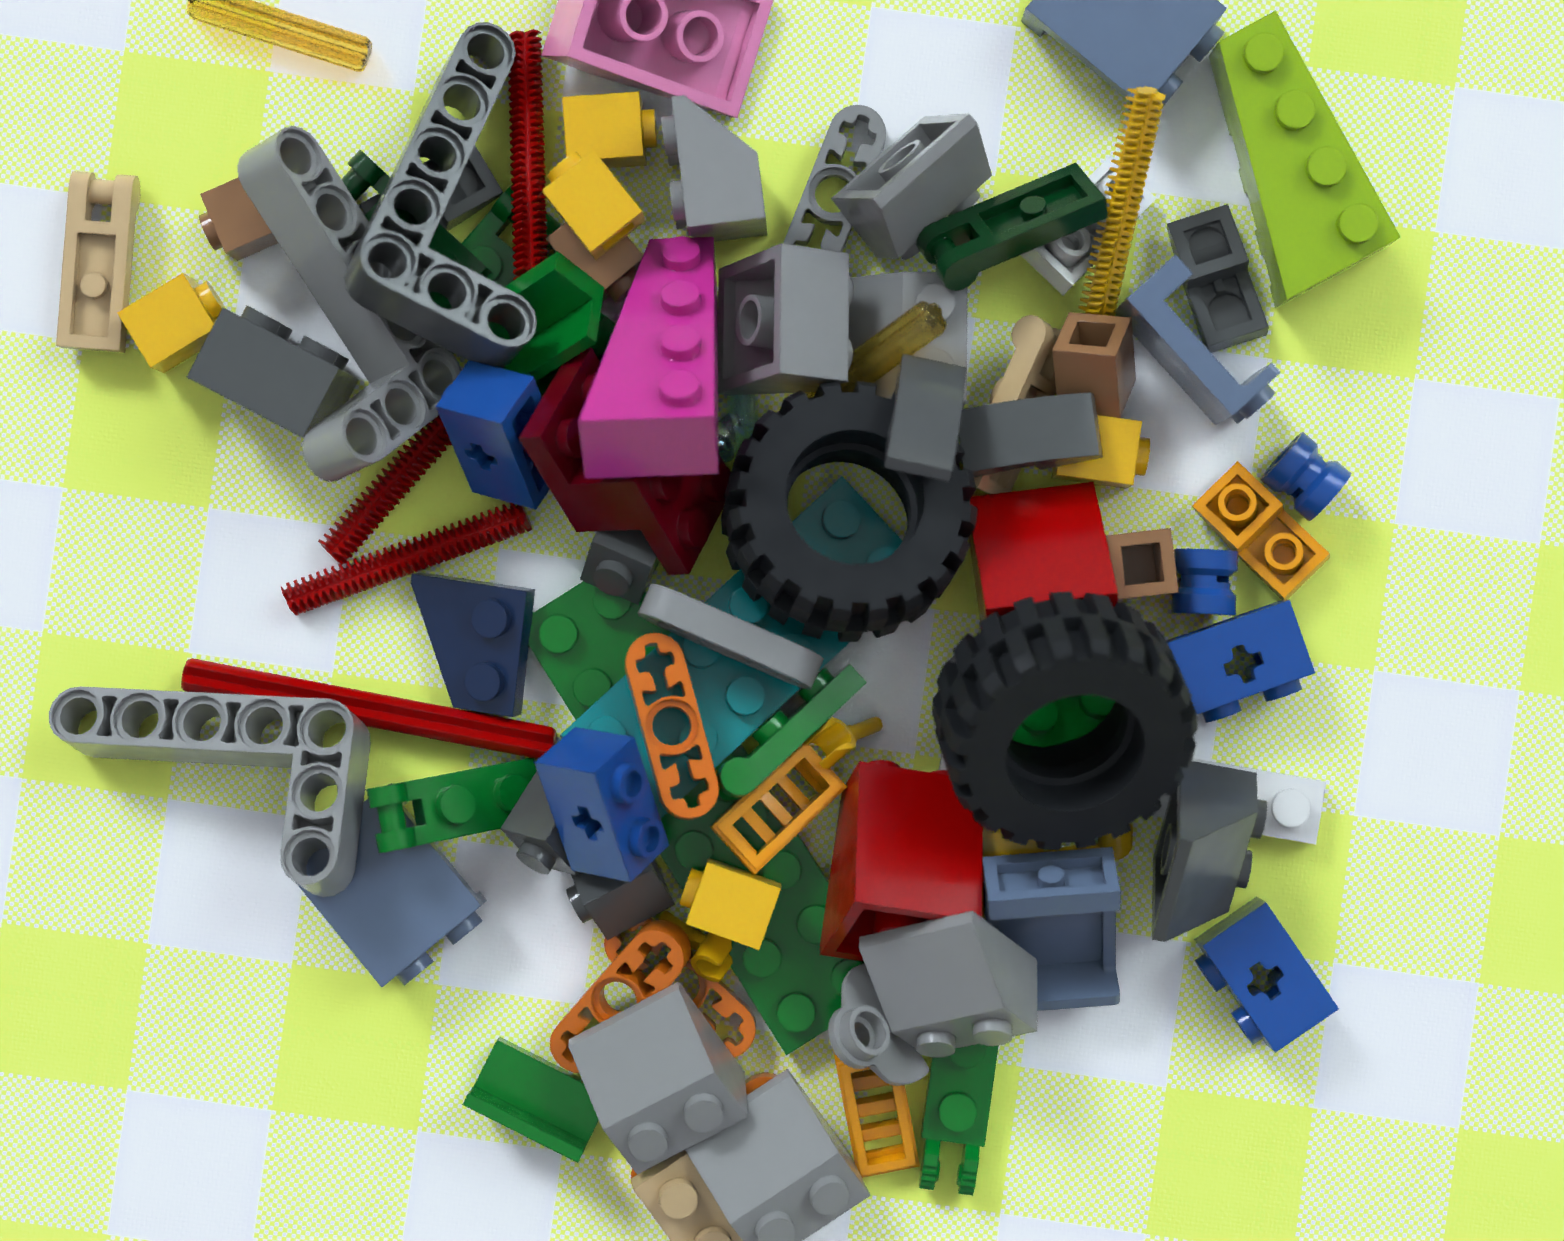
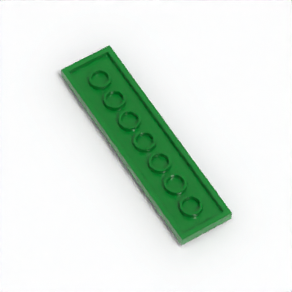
M583 581L533 612L528 645L575 720L626 675L625 657L635 640L649 633H661L667 636L671 633L638 615L646 596V591L639 605L619 596L608 595L598 587ZM655 646L645 648V656L648 655L655 648ZM742 743L717 767L734 757L745 758L748 752ZM704 780L682 798L687 803L688 808L698 806L697 796L706 791ZM717 800L711 810L703 816L692 820L679 819L668 812L661 818L669 846L660 855L682 890H684L691 868L704 872L709 858L750 872L710 828L736 801L726 803ZM760 801L751 807L775 834L782 828L778 820ZM742 817L733 824L757 852L766 844ZM799 834L756 873L759 876L781 883V890L760 950L731 940L732 950L729 953L733 961L731 965L733 972L786 1055L828 1030L831 1016L837 1009L841 1008V989L844 977L851 969L864 963V961L820 955V941L829 881Z

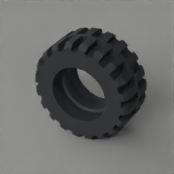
M834 381L819 384L813 397L808 398L806 393L800 390L784 398L780 411L776 413L775 411L768 410L755 423L750 438H744L736 454L724 493L725 504L721 514L722 534L728 536L729 543L726 555L732 570L741 569L745 576L742 588L753 602L763 597L772 605L768 613L770 617L782 625L787 622L789 617L804 624L801 634L820 639L824 630L838 632L839 642H858L864 632L872 631L876 638H880L894 633L900 623L905 620L913 623L927 612L936 598H940L965 559L970 548L968 543L969 537L976 527L978 508L970 504V499L976 491L973 472L968 469L961 470L959 466L965 454L959 441H957L954 465L949 482L884 468L887 433L894 410L895 391L891 399L875 395L876 383L857 381L853 392H841L840 383ZM833 462L860 465L880 475L896 491L906 512L907 529L900 546L889 557L865 564L843 563L818 553L798 534L788 513L790 489L799 475L815 466Z
M1072 592L1049 593V600L1034 603L1032 597L1013 603L1015 610L1003 616H1000L996 611L979 623L981 631L975 637L967 633L952 650L956 663L947 661L943 665L937 679L939 691L933 697L932 715L936 725L935 733L955 795L962 807L972 811L974 820L986 830L996 833L1000 829L1003 839L1026 846L1029 840H1035L1038 848L1060 850L1061 843L1074 842L1076 848L1079 849L1096 845L1095 838L1110 833L1115 839L1131 831L1130 823L1139 817L1146 821L1154 815L1162 806L1160 798L1164 794L1172 796L1183 780L1184 775L1181 767L1188 768L1196 748L1193 737L1198 729L1197 713L1191 701L1192 696L1163 634L1154 623L1144 621L1141 612L1128 604L1118 602L1113 608L1108 596L1085 593L1083 600L1074 599ZM1076 695H1096L1115 701L1109 714L1096 728L1071 742L1042 748L1012 740L1014 733L1025 719L1050 702Z

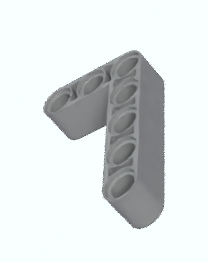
M289 126L247 150L239 158L237 166L238 178L252 203L370 383L313 426L304 436L302 450L308 468L320 479L335 482L382 460L439 415L436 405L440 401L444 390L453 383L462 369L452 352L362 307L351 298L346 290L344 280L346 269L369 222L315 138L301 127ZM369 262L371 269L378 276L393 279L392 273L386 266L377 262Z
M82 686L63 691L52 702L49 711V725L53 733L86 756L110 759L291 768L280 850L281 867L291 880L310 893L321 897L335 896L345 890L352 881L356 867L371 742L370 733L366 725L341 702L323 698ZM92 711H97V718L92 728L83 734H79L78 727L83 717ZM158 714V723L153 732L139 738L141 723L150 715ZM220 716V726L216 734L208 740L200 741L202 726L211 718ZM282 719L283 728L277 739L269 744H261V735L265 727L275 720ZM337 723H345L346 731L341 741L332 747L323 748L325 732ZM337 785L338 794L335 802L326 810L316 812L315 800L319 792L327 786ZM328 848L330 858L325 869L317 875L308 876L306 866L311 855L320 849Z

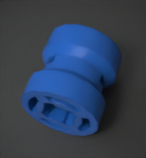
M1301 432L1272 462L1260 480L1274 492H1285L1288 496L1294 497V509L1307 521H1311L1338 494L1352 473L1338 461L1325 462L1318 453V444L1304 432Z
M1174 549L1176 572L1181 575V581H1179V592L1172 593L1171 613L1236 615V595L1230 590L1231 583H1229V577L1238 571V551Z

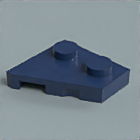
M424 572L413 573L411 585L453 708L508 717L521 715L535 589Z

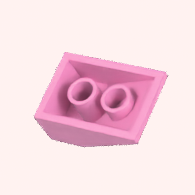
M558 0L541 56L595 76L670 99L672 96L685 95L702 109L738 118L773 0Z

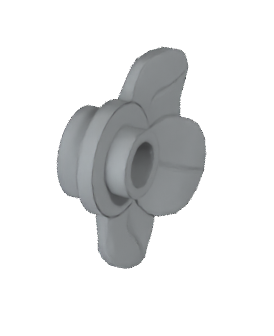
M865 963L851 969L842 982L841 1008L833 1013L829 1021L828 1036L833 1051L847 1066L854 1069L869 1067L884 1082L890 1085H909L921 1080L929 1073V1067L914 1047L891 1032Z

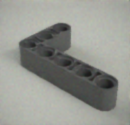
M479 22L467 27L444 63L346 269L344 280L347 292L362 307L468 361L471 360L503 368L514 360L535 333L537 324L535 311L530 303L519 294L428 248L515 58L514 42L509 34L495 24ZM469 56L479 58L489 69L479 67ZM445 106L457 109L466 120L454 118L448 113ZM420 157L433 160L438 164L442 172H436L427 168L420 160ZM394 209L409 212L414 216L418 225L405 223L397 216ZM369 262H377L386 266L392 273L393 279L378 276L371 269ZM429 292L442 294L448 299L452 309L447 310L437 306L430 298ZM488 322L498 323L504 327L510 336V340L496 336L489 328Z

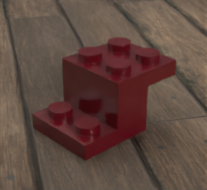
M589 347L560 366L518 439L576 532L640 529L667 575H688L724 508V493L731 472L718 453V474L585 479L578 420L601 364L592 347Z

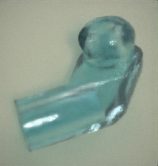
M758 394L727 395V414L718 420V455L724 463L733 461L744 438H750L754 425L758 421Z

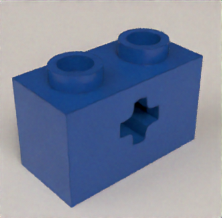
M469 360L453 383L444 390L440 401L436 405V409L470 488L474 493L536 510L550 489L518 439L542 399L535 378Z
M1290 600L1277 601L1166 640L1192 696L1191 701L1196 713L1203 714L1205 723L1242 711L1239 700L1263 692L1265 701L1268 702L1301 691L1302 686L1299 679L1315 674ZM1236 647L1239 653L1252 654L1255 662L1245 668L1246 678L1242 680L1239 674L1226 673L1223 665L1233 660L1232 649Z
M574 727L535 762L572 871L632 882L669 846L633 736Z
M1255 897L1194 939L1204 953L1194 960L1216 992L1225 986L1228 988L1240 1006L1231 1012V1015L1252 1045L1263 1039L1265 1044L1276 1053L1339 1010L1271 908L1258 897ZM1257 963L1267 970L1274 968L1267 975L1268 981L1272 986L1264 992L1255 985L1247 987L1254 980L1249 968Z

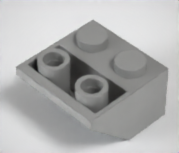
M685 95L672 96L673 115L661 117L665 154L668 156L669 166H680L681 180L669 181L673 219L676 221V228H687L690 237H714V242L767 235L758 153Z

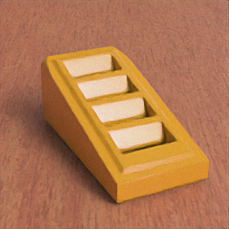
M803 743L753 791L739 798L710 826L714 833L753 875L762 869L847 788L831 768L824 769L820 766L819 762L823 759L810 745ZM794 768L816 792L810 799L786 775L791 769ZM777 784L799 808L793 816L769 792L774 785ZM760 801L782 825V828L776 834L751 808L756 802ZM741 817L766 843L758 852L733 826Z
M833 1051L854 1162L861 1177L920 1167L905 1085H891L893 1092L855 1099L854 1092L888 1086L890 1084L884 1082L869 1067L854 1069L847 1066ZM893 1111L897 1112L898 1118L860 1125L859 1118ZM901 1135L902 1144L865 1151L864 1142Z

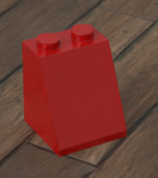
M1094 482L973 496L970 499V504L978 508L976 527L969 537L980 622L996 611L1000 616H1003L1015 610L1013 603L1028 597H1032L1034 603L1049 600V593L1072 592L1074 599L1083 600L1085 593H1094L1108 596L1113 608L1118 603V590Z
M887 760L859 761L845 784L847 788L841 793L820 941V955L864 961L859 950V937L969 911H974L982 917L983 826L974 820L972 811L962 807L955 795L947 770L924 772L901 768L898 764Z

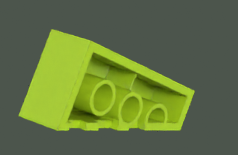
M1276 10L1219 41L1209 55V60L1229 136L1233 138L1240 165V178L1244 193L1248 195L1256 225L1255 234L1261 256L1264 255L1271 282L1269 287L1274 306L1277 308L1386 248L1401 238Z

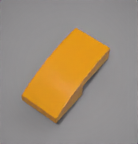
M1238 461L1192 505V508L1232 551H1238V557L1281 600H1288L1330 559V553L1284 510L1283 503Z

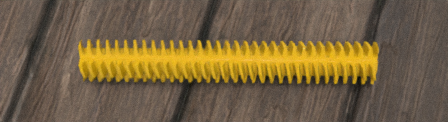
M1153 87L1127 88V91L1135 95L1134 97H1125V99L1132 101L1133 104H1124L1123 106L1130 109L1131 113L1122 112V115L1128 117L1129 121L1120 120V123L1127 125V129L1118 128V131L1126 135L1116 137L1123 141L1124 144H1115V147L1122 149V152L1113 151V154L1120 157V160L1111 159L1112 163L1119 166L1118 168H1109V170L1117 173V175H1108L1107 177L1114 180L1115 184L1106 183V186L1113 188V191H1104L1105 194L1111 196V199H1106V203L1110 204V206L1107 207L1108 218L1105 219L1106 222H1097L1098 225L1104 227V230H1095V232L1103 235V237H1094L1093 239L1100 242L1101 245L1092 244V248L1099 250V253L1090 252L1091 256L1098 259L1088 261V263L1095 265L1096 268L1087 267V271L1094 273V276L1085 275L1086 279L1092 281V283L1083 284V286L1091 290H1082L1081 292L1089 296V298H1080V301L1086 303L1087 306H1078L1079 309L1086 311L1085 314L1115 316L1116 313L1114 311L1117 309L1118 296L1120 295V288L1123 283L1121 281L1124 279L1123 273L1126 270L1125 265H1127L1128 261L1126 258L1129 257L1130 251L1128 250L1131 248L1132 235L1135 231L1133 227L1136 226V219L1139 214L1137 213L1140 209L1138 204L1142 201L1141 196L1143 195V188L1145 187V180L1148 175L1146 173L1149 170L1147 165L1151 161L1149 157L1153 153L1151 149L1154 148L1155 143L1153 141L1156 140L1155 133L1158 131L1157 125L1160 122L1159 117L1162 114L1161 109L1163 108V101L1166 96Z

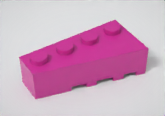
M680 236L649 239L578 420L585 479L718 474V291L714 237Z

